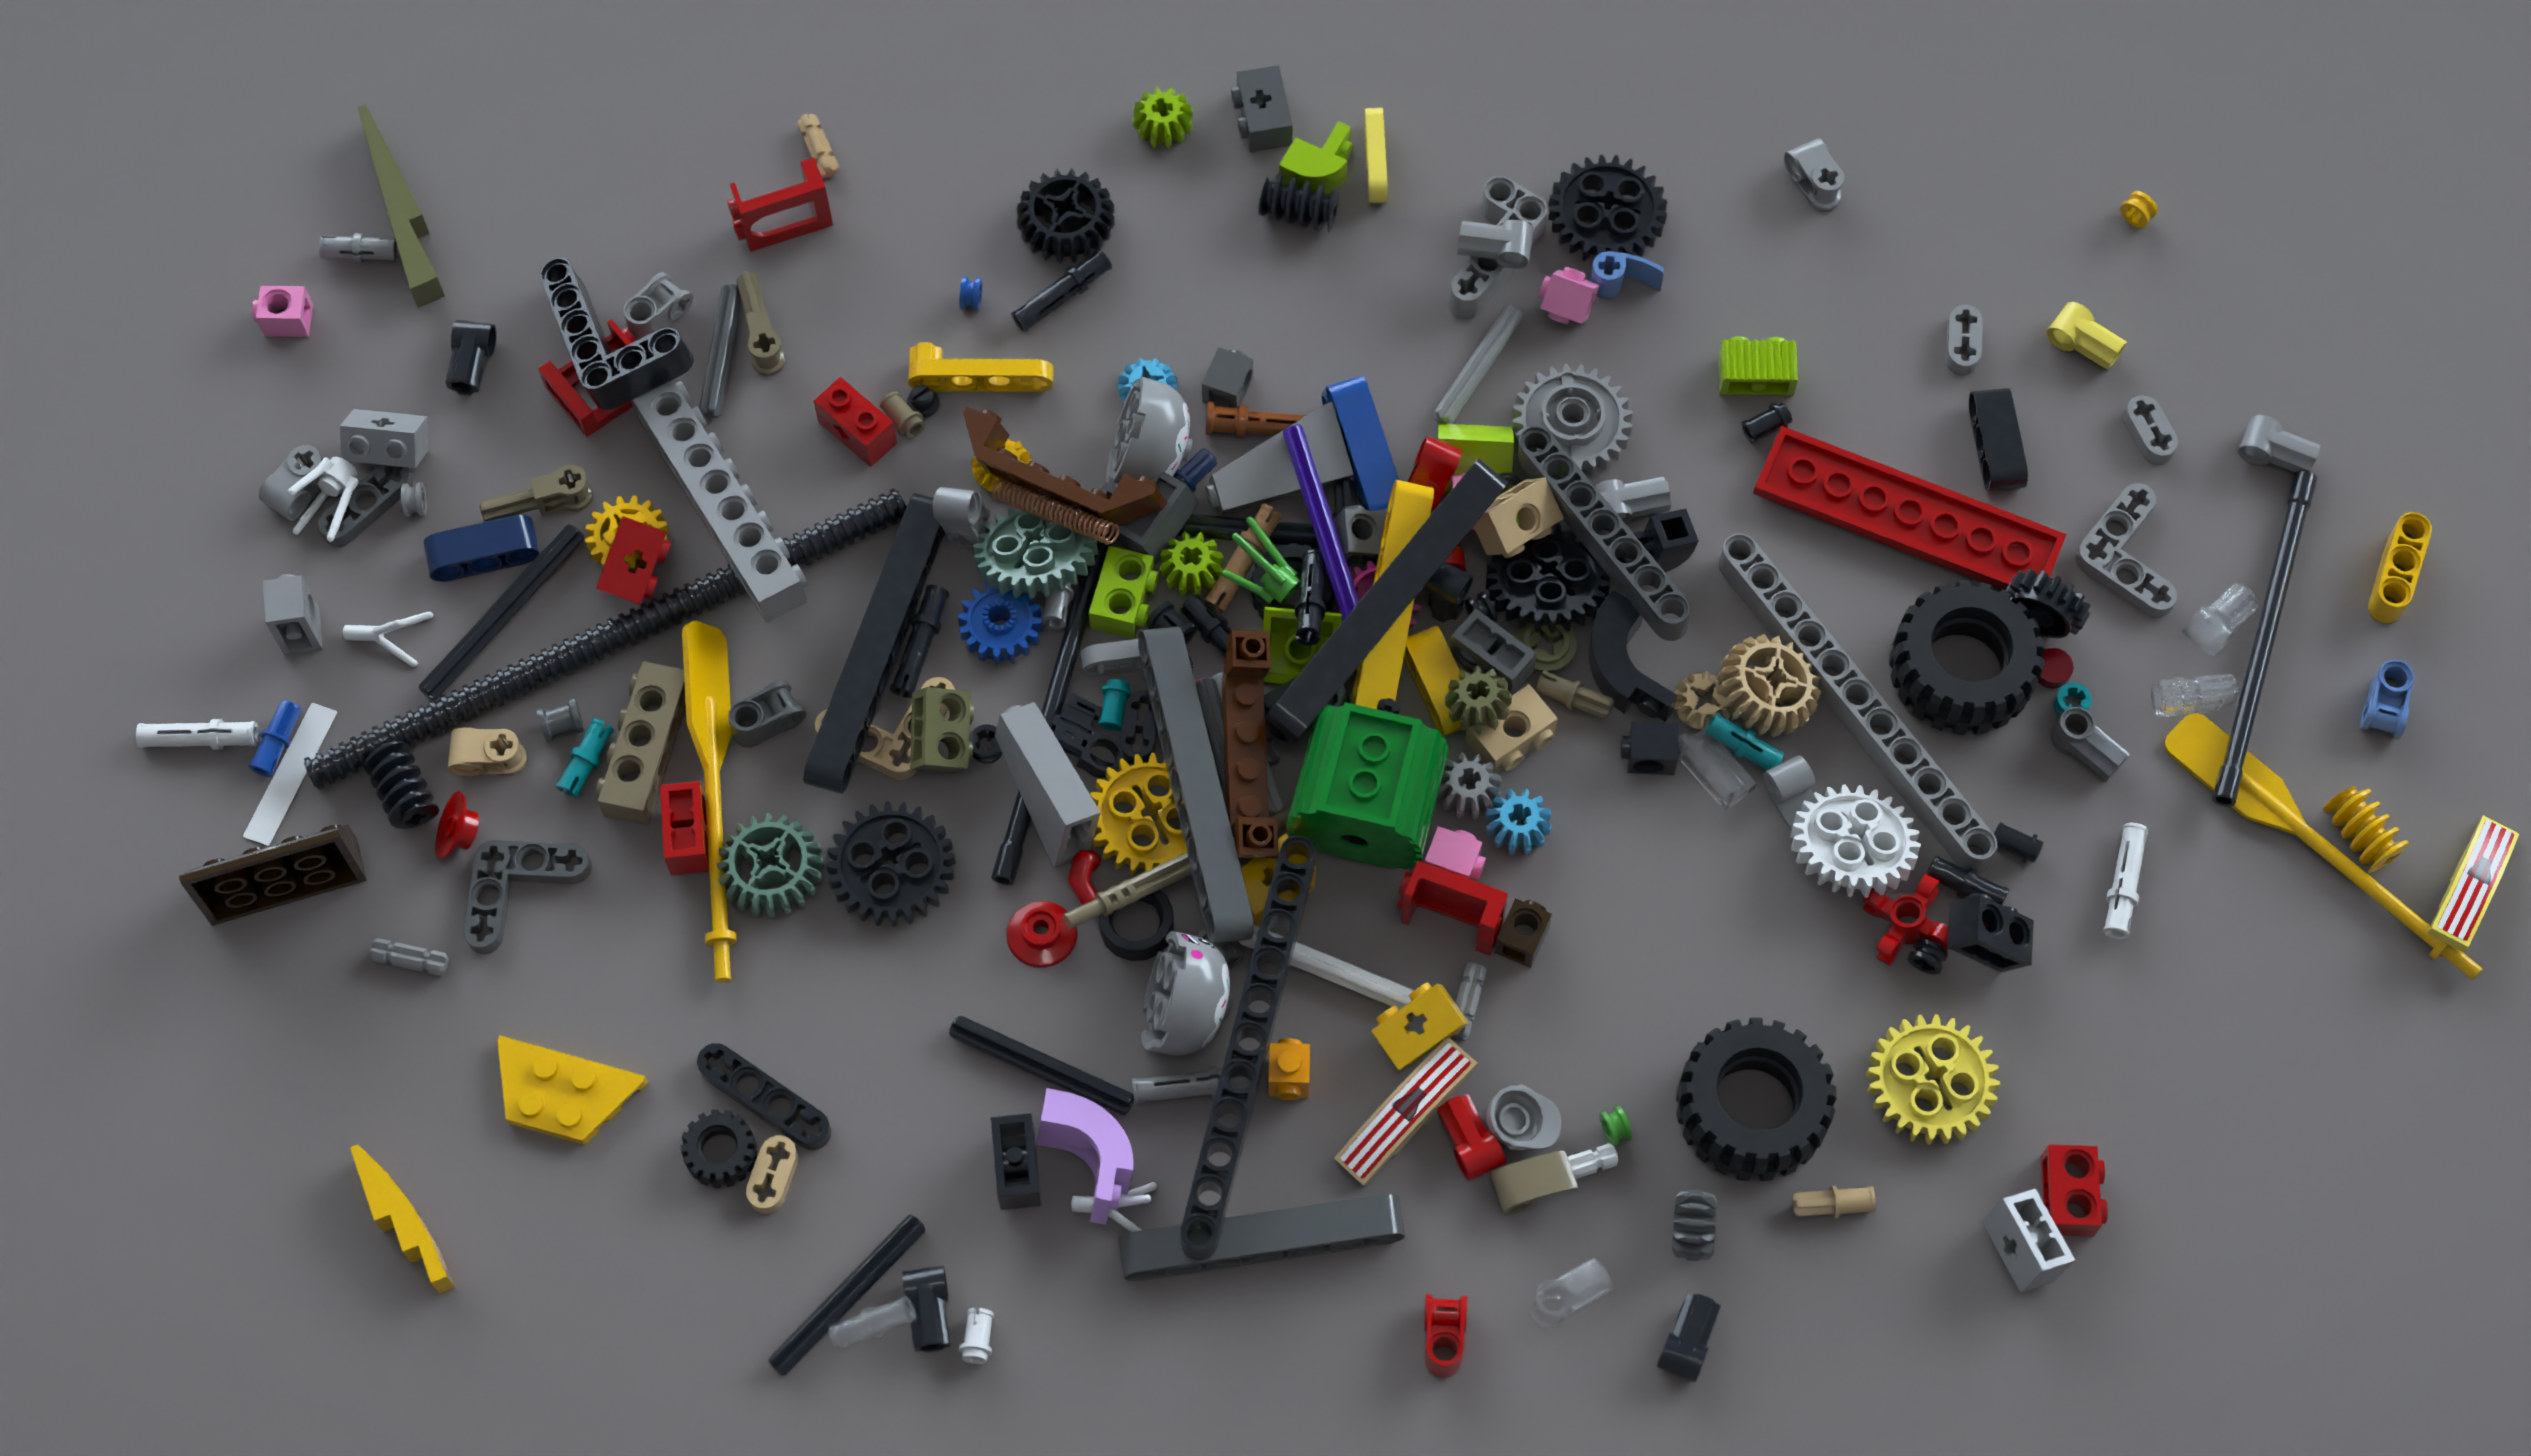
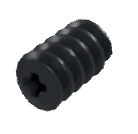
M1278 173L1273 182L1267 178L1263 185L1258 215L1264 217L1271 209L1272 218L1278 221L1285 213L1286 222L1289 224H1293L1299 216L1301 227L1307 228L1313 220L1314 230L1320 232L1327 224L1329 233L1338 209V188H1334L1328 197L1325 196L1324 184H1320L1315 193L1311 192L1309 180H1306L1302 188L1298 189L1296 177L1292 176L1288 184L1283 185L1282 173Z
M393 741L383 744L369 754L364 763V769L370 776L373 787L376 788V794L379 800L382 801V807L385 813L389 814L388 820L397 829H408L423 825L435 818L440 811L437 804L431 803L434 798L431 791L425 790L427 787L426 780L418 778L421 770L419 766L413 765L415 757L413 753L406 752L409 745L404 741Z

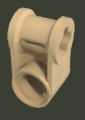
M464 727L454 729L451 732L448 771L460 776L514 775L522 771L526 766L528 760L527 752L523 745L520 744L516 734L511 730Z

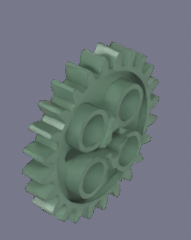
M1008 508L1009 516L1006 518L995 515L996 525L985 524V533H980L978 535L979 543L973 545L975 552L974 560L981 580H987L990 589L999 586L1000 594L1002 595L1012 589L1014 598H1018L1023 591L1028 592L1030 599L1034 598L1037 591H1042L1048 597L1050 595V588L1054 587L1063 592V583L1069 582L1074 585L1078 583L1076 574L1088 575L1087 566L1095 565L1094 555L1098 554L1097 540L1023 510L1016 512L1012 508Z

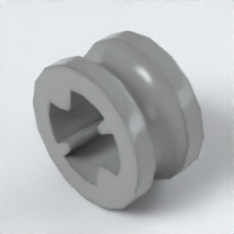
M416 482L414 487H410L408 483H402L401 502L405 517H411L414 512H418L420 516H426L427 499L423 482Z

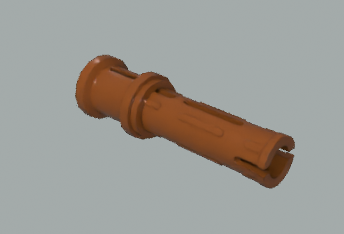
M1208 402L1205 435H1211L1213 432L1236 434L1237 438H1243V436H1247V433L1276 435L1307 415L1249 411V407H1246L1244 404H1239L1238 408L1215 406L1214 402Z

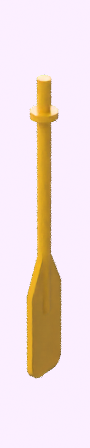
M692 621L683 627L682 643L686 721L704 770L712 913V931L705 934V945L713 947L715 982L727 983L731 981L729 946L737 943V933L728 930L726 886L720 885L718 881L725 874V871L718 870L717 863L725 860L719 855V848H724L720 769L732 736L728 719L731 708L728 648L726 637L720 629L699 621Z
M2192 713L2185 716L2167 735L2164 748L2172 759L2214 792L2220 767L2223 765L2230 736L2206 716ZM2249 751L2246 752L2242 768L2243 776L2236 804L2231 806L2235 811L2247 820L2296 835L2433 948L2429 954L2430 957L2436 960L2442 955L2472 981L2483 970L2481 966L2460 950L2427 934L2431 925L2306 824L2283 779Z

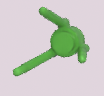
M1248 517L1246 522L1278 566L1276 564L1272 566L1238 533H1234L1232 539L1266 571L1260 580L1265 586L1262 588L1228 570H1223L1221 574L1239 586L1261 596L1268 604H1271L1274 599L1283 604L1300 585V580L1296 577L1298 573L1287 564L1252 517Z

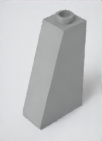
M1333 402L1321 406L1291 425L1299 424L1302 426L1322 487L1333 485L1335 481L1351 478L1354 475ZM1283 431L1213 473L1209 479L1211 485L1206 486L1209 504L1211 508H1218L1219 515L1302 493Z
M1033 702L1022 707L1016 705L1008 708L999 716L995 738L1053 866L1056 867L1072 861L1073 856L1080 850H1090L1101 812L1036 703Z

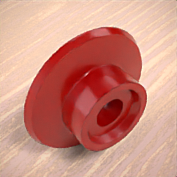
M460 791L454 792L449 798L439 820L435 839V855L438 859L448 857L455 847L468 850L477 834L479 814L466 809V798Z
M1050 901L1031 902L1017 910L1011 917L1006 931L1007 944L1012 954L1022 963L1038 968L1054 966L1066 959L1073 951L1077 941V926L1069 929L1063 921V914L1069 911L1061 905ZM1038 927H1046L1048 929L1042 935L1035 933Z

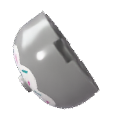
M1141 376L1140 380H1135L1127 395L1117 422L1119 428L1114 448L1110 449L1106 482L1117 487L1124 474L1138 479L1139 476L1151 479L1165 472L1173 477L1181 460L1186 461L1192 447V439L1188 438L1190 415L1183 397L1173 387Z
M1171 931L1166 936V942L1170 943L1166 952L1158 951L1150 973L1143 1005V1012H1146V1021L1149 1022V1031L1143 1030L1141 1038L1143 1047L1146 1050L1173 1056H1184L1201 1050L1214 1038L1223 1018L1229 1016L1233 996L1229 994L1230 976L1228 966L1217 947L1203 938Z

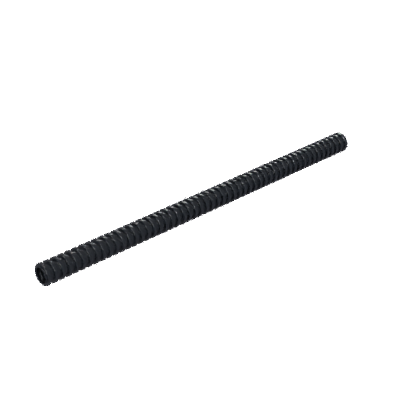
M892 488L889 490L888 495L884 493L879 494L878 500L871 498L868 500L867 505L860 503L857 505L856 510L849 508L846 510L847 514L845 515L838 513L834 520L827 518L823 525L816 523L812 530L805 528L803 530L804 534L794 533L792 535L793 539H782L790 554V558L787 560L791 567L798 564L801 568L800 564L802 563L809 565L813 558L817 560L822 559L823 553L830 555L833 553L832 549L836 547L838 550L844 548L843 544L845 543L852 545L855 543L854 539L856 538L863 540L867 533L874 535L876 529H886V524H897V519L903 518L907 508L899 491ZM730 564L727 565L728 568L725 570L720 567L714 575L710 572L707 573L706 579L696 578L695 584L685 583L682 590L675 588L673 589V594L668 595L664 593L660 600L653 598L649 605L642 603L638 610L631 608L627 615L620 613L618 614V619L614 621L612 618L607 619L608 624L602 626L601 623L596 624L597 629L592 631L590 628L585 629L586 634L584 635L574 634L575 639L571 641L566 638L563 640L564 644L558 646L555 643L549 651L544 648L538 656H535L533 653L529 655L530 659L524 661L522 658L518 660V665L513 666L509 664L507 665L508 669L503 672L501 669L496 670L497 674L492 677L490 674L485 675L486 680L480 682L479 679H476L473 686L469 687L465 684L462 686V691L452 690L451 696L446 697L442 695L440 696L441 700L436 703L434 700L429 701V706L425 708L423 705L417 707L418 711L414 713L409 710L406 712L407 716L403 718L398 715L395 717L396 721L392 723L387 720L381 728H378L376 725L372 727L373 731L370 733L363 731L361 732L362 737L356 739L355 736L350 737L351 742L345 744L341 741L338 743L339 747L335 749L330 746L327 748V753L317 752L314 759L306 757L303 764L315 788L317 787L321 790L324 788V783L334 784L335 778L340 777L344 779L347 777L346 773L351 771L355 774L358 772L357 768L361 766L364 768L365 760L369 754L385 743L404 741L408 743L409 748H412L415 741L419 740L423 743L428 735H431L432 738L436 737V732L439 730L446 732L448 731L447 727L452 724L454 727L459 726V721L463 719L465 722L471 720L470 716L474 714L479 717L482 715L481 711L485 709L490 712L493 710L492 706L496 704L501 707L504 705V700L514 701V696L517 694L524 696L526 695V690L530 688L532 691L537 690V685L541 683L543 686L549 684L548 680L552 678L554 681L560 679L559 675L563 673L568 676L571 674L570 670L574 668L579 671L582 669L581 665L585 663L588 666L592 665L593 659L603 660V655L609 653L611 656L615 654L614 650L620 648L622 651L626 649L625 645L628 643L635 645L637 644L636 640L639 638L646 640L648 639V634L653 633L657 635L659 634L658 629L664 628L668 630L670 629L669 624L675 623L678 625L681 623L680 619L686 618V620L692 618L691 614L696 612L697 615L703 613L702 609L707 607L708 610L714 608L713 604L718 602L719 605L725 603L724 599L729 597L730 600L735 599V594L740 592L741 595H744L746 590Z

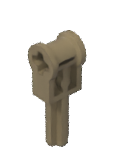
M744 271L742 275L737 277L736 281L750 332L748 350L752 355V365L755 371L761 375L771 376L779 373L785 364V355L781 349V339L772 330L758 275L755 272Z
M568 464L560 467L553 474L531 479L532 488L482 501L480 503V511L485 522L536 509L540 510L542 516L566 509L573 512L581 511L591 504L593 491L588 484L584 469L578 465ZM568 474H571V476H572V479H571V480H569V478H568V476H567ZM577 495L578 502H575L573 496Z

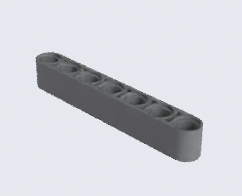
M1530 426L1524 429L1519 436L1518 463L1521 469L1530 479L1546 478L1565 523L1656 635L1667 641H1675L1682 638L1687 631L1690 616V604L1686 597L1554 436L1541 426ZM1530 448H1540V449L1543 450V451H1540V452H1532V451H1529L1528 449H1530ZM1561 475L1565 478L1561 480H1556L1551 478L1550 476ZM1583 502L1588 506L1576 507L1573 503ZM1606 530L1610 532V534L1599 535L1595 531ZM1627 557L1633 560V562L1622 563L1617 559ZM1650 585L1657 590L1647 592L1640 587ZM1675 614L1680 618L1677 620H1669L1666 619L1663 615Z
M1383 1194L1227 1217L1224 1220L1215 1253L1205 1260L1191 1259L1183 1252L1181 1246L1182 1224L1123 1234L1119 1237V1246L1124 1279L1127 1281H1145L1391 1244L1404 1239L1405 1231L1398 1195ZM1197 1229L1189 1234L1188 1239L1196 1245H1202L1208 1242L1211 1236L1207 1231Z

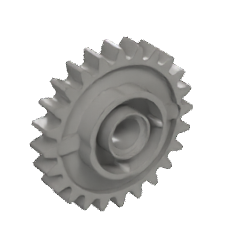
M1564 364L1563 372L1558 373L1551 366L1549 367L1548 377L1539 372L1536 373L1535 384L1526 381L1524 393L1517 394V405L1513 406L1512 417L1515 418L1512 421V429L1517 432L1515 443L1519 444V436L1524 429L1530 426L1544 427L1554 436L1581 470L1587 469L1591 475H1595L1597 464L1604 469H1608L1609 457L1618 460L1621 452L1620 448H1627L1629 439L1627 436H1631L1632 424L1630 422L1633 414L1631 410H1627L1629 398H1619L1622 389L1620 385L1612 388L1609 387L1611 376H1606L1601 380L1598 379V369L1596 368L1590 374H1586L1582 364L1579 365L1576 372H1572L1568 364ZM1566 418H1575V419H1577L1579 422H1578V423H1569V422L1565 421L1564 419H1566ZM1530 448V449H1528L1529 451H1532V452H1540V451H1543V450H1541L1540 448Z

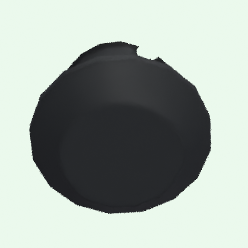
M919 385L911 391L907 404L913 411L920 412L923 418H928L938 411L940 399L937 393L929 389L928 386Z

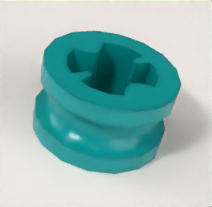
M2076 682L2063 685L2059 689L2053 703L2057 715L2061 717L2065 710L2072 707V703L2069 706L2065 704L2067 697L2070 695L2074 696V701L2076 698L2081 701L2078 707L2088 711L2092 702L2091 693L2088 688Z

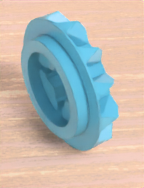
M1156 357L1152 361H1144L1142 358H1139L1132 365L1126 364L1124 372L1119 376L1118 391L1124 403L1135 380H1140L1141 376L1143 377L1144 375L1149 377V379L1165 383L1176 391L1178 388L1177 376L1174 375L1169 364L1164 365L1160 363Z

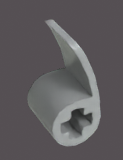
M1800 755L1763 773L1767 790L1790 830H1792L1796 812L1801 811L1804 800L1811 802L1813 797L1811 788L1815 786L1814 774L1807 761Z

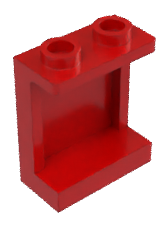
M1417 861L1413 873L1405 872L1399 887L1398 894L1401 895L1397 908L1402 909L1401 923L1409 925L1415 908L1422 907L1479 928L1475 951L1490 956L1504 922L1508 893Z

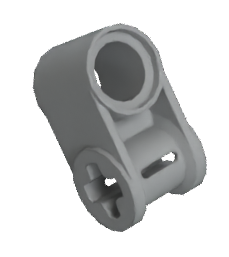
M1817 138L1785 152L1784 164L1792 180L1798 184L1809 200V203L1820 211H1829L1837 207L1841 199L1840 189L1844 184L1845 175L1831 156L1826 144Z
M660 272L656 274L643 289L624 305L623 312L627 329L637 341L659 329L668 328L675 320L681 318L689 310L693 302L692 293L678 288L671 282V278L667 273ZM642 318H648L644 321H637Z
M301 445L293 449L278 469L264 481L259 490V500L290 521L301 517L309 504L321 491L318 486L320 479L317 477L294 495H289L288 489L322 461L320 452L310 445ZM298 458H299V459L301 460V462H302L301 465H300L299 462L297 461Z
M939 487L934 495L933 515L945 531L948 540L958 547L974 550L973 545L979 543L978 535L981 532L983 523L990 516V510L982 501L980 493L973 490Z

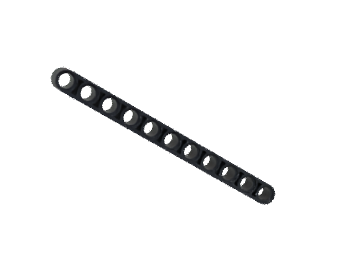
M1295 835L1289 837L1280 847L1183 1217L1181 1246L1183 1252L1194 1260L1210 1258L1215 1253L1221 1236L1315 870L1316 849L1314 844L1304 836ZM1293 854H1301L1307 858V861L1303 864L1295 865L1290 863L1287 858ZM1285 890H1291L1298 897L1292 901H1284L1278 897V894ZM1274 927H1283L1289 934L1283 938H1275L1268 931ZM1271 963L1276 965L1279 971L1274 975H1264L1258 969L1263 964ZM1259 1000L1266 1002L1270 1008L1265 1012L1256 1013L1249 1008V1005ZM1245 1038H1253L1260 1043V1046L1255 1050L1246 1051L1239 1046V1042ZM1235 1076H1244L1250 1080V1084L1246 1088L1236 1089L1229 1084V1081ZM1225 1114H1234L1241 1121L1234 1127H1225L1219 1122V1119ZM1224 1152L1231 1160L1226 1165L1216 1166L1209 1161V1157L1213 1153ZM1208 1190L1217 1192L1221 1197L1220 1201L1214 1205H1205L1198 1198L1200 1194ZM1199 1229L1207 1231L1211 1237L1205 1244L1196 1245L1188 1239V1236L1191 1232Z

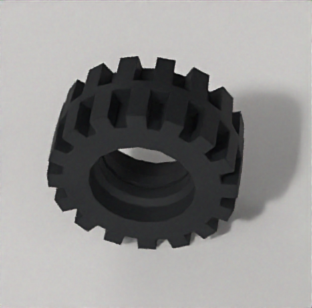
M716 1109L711 1110V1115L706 1116L705 1113L698 1115L699 1120L696 1123L692 1120L687 1125L689 1128L688 1132H684L682 1135L683 1145H681V1153L690 1174L695 1179L697 1178L701 1184L705 1186L711 1184L713 1188H721L722 1184H726L728 1188L734 1186L733 1181L737 1179L740 1182L746 1178L745 1173L752 1171L754 1168L753 1161L757 1159V1144L749 1125L745 1123L741 1116H734L732 1111L728 1110L720 1113ZM719 1134L732 1137L736 1142V1150L731 1158L719 1164L706 1161L702 1154L706 1141Z

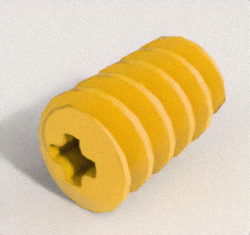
M2352 786L2333 797L2322 810L2326 814L2335 813L2332 818V824L2335 827L2345 826L2341 831V837L2345 840L2354 839L2350 844L2352 852L2364 851L2359 857V862L2362 865L2373 864L2368 871V874L2395 860L2409 842L2407 840L2393 841V838L2400 830L2398 827L2385 830L2383 826L2390 816L2389 814L2375 816L2374 813L2381 803L2379 801L2369 804L2365 802L2372 792L2370 788L2357 791L2356 786Z

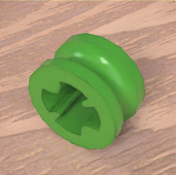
M1620 1106L1614 1107L1611 1114H1608L1606 1111L1599 1114L1606 1138L1614 1147L1619 1145L1621 1139L1626 1141L1633 1139L1629 1120Z

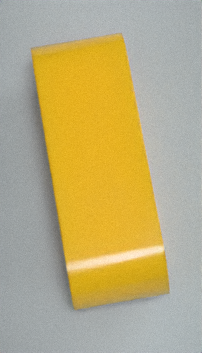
M2409 512L2401 516L2387 539L2368 602L2370 615L2381 623L2388 624L2397 621L2413 598L2432 533L2430 521L2420 513ZM2404 532L2411 534L2415 539L2407 537ZM2394 564L2402 566L2406 571L2397 569ZM2384 596L2394 599L2397 604L2387 601Z
M1433 626L1407 636L1404 658L1437 730L1442 734L1441 736L1462 730L1460 721L1452 722L1449 717V709L1445 706V696L1449 693L1448 684L1450 679L1459 680L1460 670L1440 628Z

